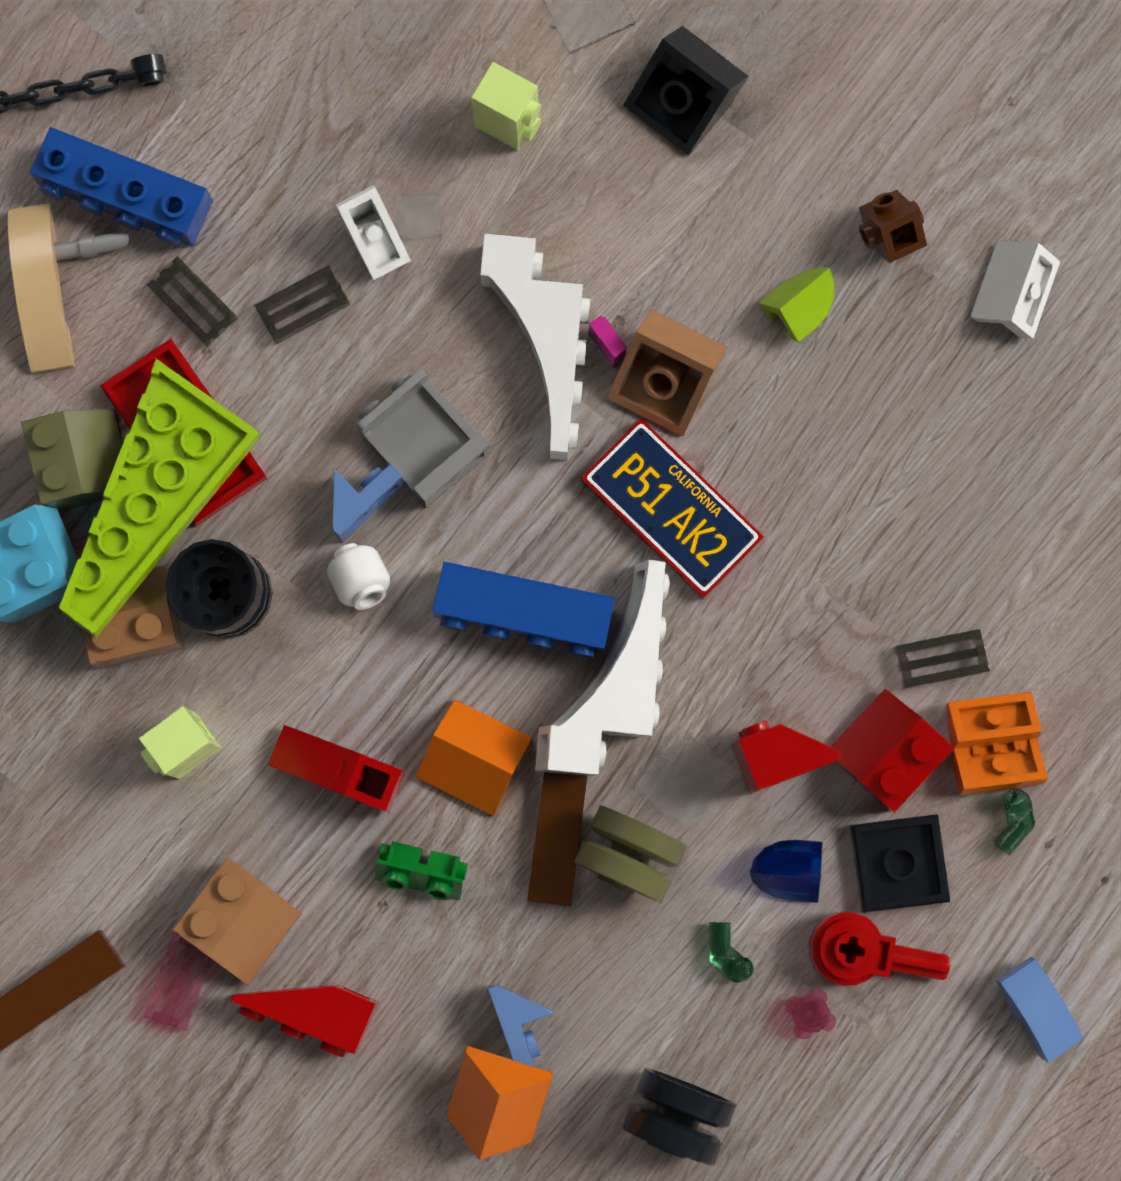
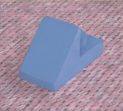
M391 464L383 471L380 467L373 470L362 481L361 486L364 489L360 493L334 470L333 531L342 542L405 484L402 475Z
M499 984L489 987L488 990L513 1060L535 1067L533 1058L541 1054L533 1031L524 1032L522 1025L553 1014L554 1010Z

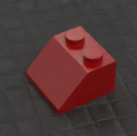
M884 689L830 746L839 750L842 759L836 762L881 805L893 813L955 749L928 722L887 689Z
M767 720L742 729L738 733L740 739L731 745L750 794L842 759L839 750L782 724L769 728Z

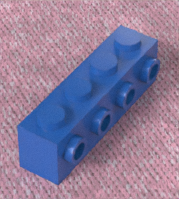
M53 127L49 128L30 170V174L39 185V191L57 200H62L64 196L78 201L77 205L83 210L101 216L103 211L117 216V222L135 231H140L141 227H145L155 231V236L158 239L173 246H179L180 242L194 246L213 203L205 187Z
M443 561L432 613L434 618L441 619L440 626L448 629L466 631V626L471 625L484 628L483 635L487 637L508 640L509 634L526 637L525 644L533 647L551 649L552 643L569 646L568 653L572 655L594 658L595 652L604 653L615 597Z

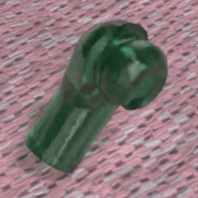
M1019 788L1008 790L1003 797L1007 826L993 841L999 849L1009 856L1035 827L1032 800L1026 792Z
M709 922L710 964L729 981L739 983L751 978L754 972L752 961L748 957H743L731 946V923Z

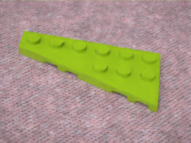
M156 359L151 371L152 376L146 392L142 394L138 404V412L130 433L125 437L103 494L104 499L97 517H94L89 529V537L81 558L76 562L59 606V610L63 615L95 638L104 630L260 439L259 431L158 359Z

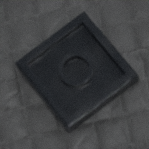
M938 814L849 825L862 913L951 902Z

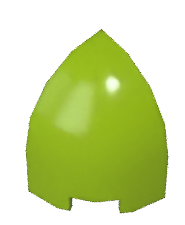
M818 267L793 276L758 302L770 320L776 315L782 320L788 329L785 335L798 343L814 331L830 311L834 300L835 285L830 267Z

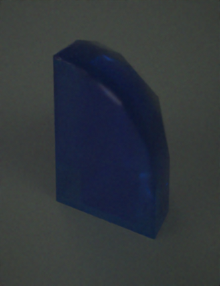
M785 840L763 848L754 858L750 869L752 882L762 892L775 898L818 903L823 842Z

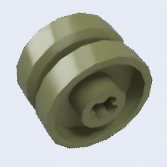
M600 805L590 826L594 833L613 843L608 848L591 840L584 841L574 863L598 874V879L632 895L636 892L662 903L671 882L666 875L649 867V862L652 860L669 868L677 867L687 845L640 821Z

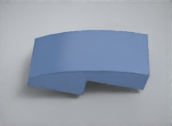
M1033 957L1028 958L996 980L1013 1017L1023 1022L1041 1059L1050 1063L1084 1039L1062 997L1036 959Z

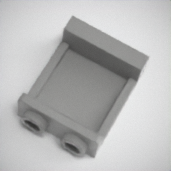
M420 369L414 375L408 372L400 377L391 388L394 392L383 402L377 399L365 407L359 415L362 420L357 423L360 434L388 465L391 464L402 475L404 483L424 506L428 508L491 453V447L480 432L476 433L429 381L428 375Z

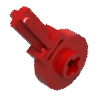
M851 911L834 912L823 917L813 928L808 941L809 957L814 969L824 979L841 986H856L869 980L873 975L890 977L891 971L945 980L950 971V957L948 955L896 945L895 937L881 935L878 927L869 918ZM849 943L854 945L855 950L853 954L839 952L840 944Z

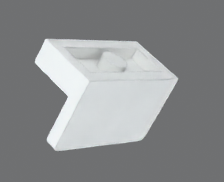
M997 242L971 317L977 322L1002 323L1019 338L1033 339L1060 261L1039 243Z

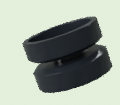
M644 1067L636 1089L641 1097L659 1105V1110L641 1104L630 1105L622 1129L661 1151L680 1158H688L714 1166L722 1143L715 1134L699 1127V1123L701 1122L716 1128L729 1127L736 1104L699 1086Z

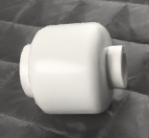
M355 543L340 547L334 553L335 558L331 560L327 567V577L339 601L345 606L355 607L357 610L369 609L380 603L385 598L386 590L390 585V575L379 553L371 546H358Z

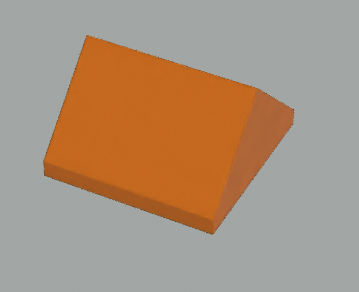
M454 700L431 738L416 778L494 816L532 737Z
M467 1046L446 1116L479 1160L530 1144L554 1073Z

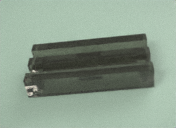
M178 256L172 261V265L168 269L164 268L159 273L160 277L155 281L152 279L147 284L148 288L206 347L210 346L238 319L229 307ZM181 273L225 318L218 322L175 277ZM167 284L213 328L208 334L163 290Z
M327 265L254 306L274 343L277 345L349 306L350 302L330 266ZM325 281L329 283L321 287L320 289L308 294L307 296L295 301L294 303L282 308L281 310L271 315L268 314V312L272 311L273 309L285 304L286 302L298 297L299 295L311 290L312 288L324 283ZM333 293L335 294L336 299L278 330L275 327V324L306 309Z
M980 629L894 647L895 656L898 659V670L902 676L901 683L903 689L990 671ZM973 640L974 648L908 661L907 653ZM977 657L978 665L913 678L911 675V670Z

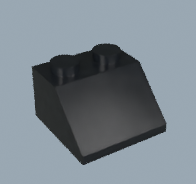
M681 26L661 40L623 106L684 153L690 155L730 107L749 76L684 26Z

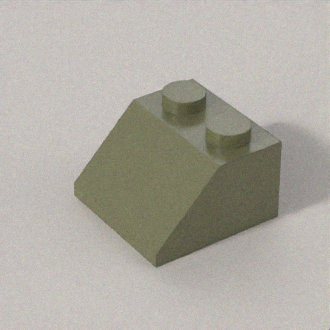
M114 409L65 410L21 421L42 506L57 508L58 512L104 499V491L123 445Z

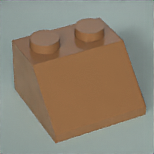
M651 309L633 337L607 399L684 436L716 373L727 346Z
M166 565L154 567L97 638L82 628L91 665L104 669L185 649L178 618L168 604L165 587L168 575Z
M227 857L173 928V931L249 986L300 917L301 913L266 884Z

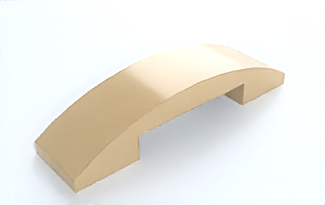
M50 203L8 210V239L18 316L30 371L32 374L74 368L70 330L65 322L54 244H57L52 206Z

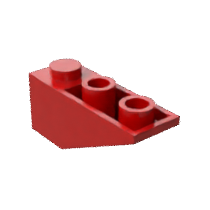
M287 725L283 726L268 762V766L386 813H390L405 776V772L399 768Z
M339 984L234 994L231 1002L241 1005L238 1011L241 1015L258 1022H263L265 1016L281 1023L279 1028L281 1032L300 1040H304L306 1034L322 1040L321 1049L342 1058L345 1057L346 1052L352 1054L358 1052L379 1001Z

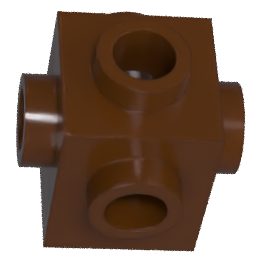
M898 190L882 193L876 196L873 201L859 207L863 224L859 225V232L864 244L869 249L873 247L888 263L927 246L922 225L924 218L918 204L914 200H907Z

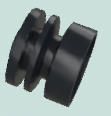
M215 539L195 542L181 551L169 567L165 584L168 604L178 619L195 630L224 639L245 636L257 628L269 612L273 595L270 576L261 562L230 542ZM222 584L229 587L228 592L231 596L228 600L220 598L222 594L218 589Z

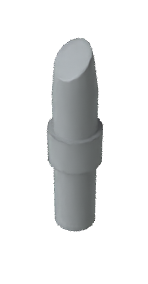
M128 233L106 234L96 237L95 235L79 237L78 240L54 244L56 261L76 257L88 258L98 256L99 253L124 248L128 244L129 235Z

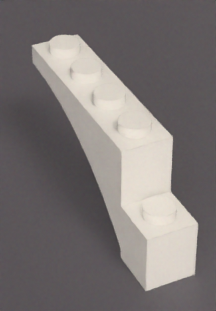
M484 234L480 274L482 287H490L516 319L531 346L542 375L548 399L551 425L550 459L567 461L568 448L577 449L579 423H571L572 407H581L583 382L575 381L576 365L584 366L587 340L578 338L580 324H588L590 298H582L583 284L533 280V278H541L543 267V253L536 252V238Z
M647 560L635 565L630 600L614 646L599 673L581 697L552 725L539 727L535 771L580 776L599 775V767L604 765L606 758V744L604 741H601L602 734L637 738L652 736L653 729L657 727L660 713L659 705L655 703L656 685L660 684L663 674V664L658 659L659 642L663 641L666 632V620L662 617V603L669 591V576L665 574L666 562Z

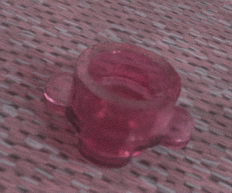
M814 988L810 991L809 995L801 998L792 996L786 1001L785 1009L793 1017L795 1023L793 1031L798 1038L808 1039L814 1032L821 1031L822 1029L830 1031L834 1028L836 1018L830 1013L829 1007L826 1004L827 994L824 990ZM809 1009H812L815 1013L812 1018H808L806 1015Z

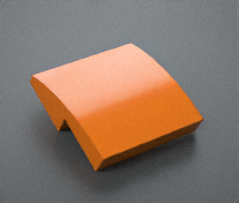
M1032 692L950 701L946 704L949 741L955 748L951 755L960 795L1043 785L1047 781L1048 777L1037 739L1042 733Z

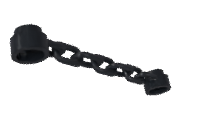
M147 54L135 57L130 60L131 71L119 73L113 68L86 73L81 81L66 84L60 80L38 82L30 85L26 92L12 95L5 91H0V105L3 106L0 107V114L7 112L14 104L29 102L34 106H43L60 102L69 93L84 91L89 95L112 92L117 90L122 83L138 80L141 87L164 83L163 75L167 73L164 56L162 54ZM111 75L108 81L113 83V85L91 89L95 83L89 79ZM56 86L53 92L58 94V96L36 100L40 94L34 90Z

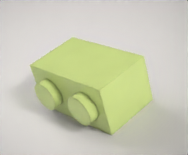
M492 62L472 96L474 127L518 151L525 139L530 142L534 138L542 119L538 117L541 109V104L538 103V86Z
M184 706L139 738L146 748L140 753L153 772L156 774L160 772L163 776L168 775L177 779H181L222 748L199 715Z

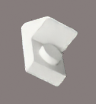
M374 185L336 204L343 227L353 240L373 280L411 261Z

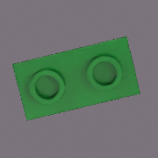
M392 841L391 845L382 844L379 859L376 860L375 880L381 881L383 885L394 890L410 888L423 891L427 896L436 900L445 901L450 898L460 900L463 880H465L468 863L460 862L461 857L431 850L428 863L425 865L419 863L422 848Z

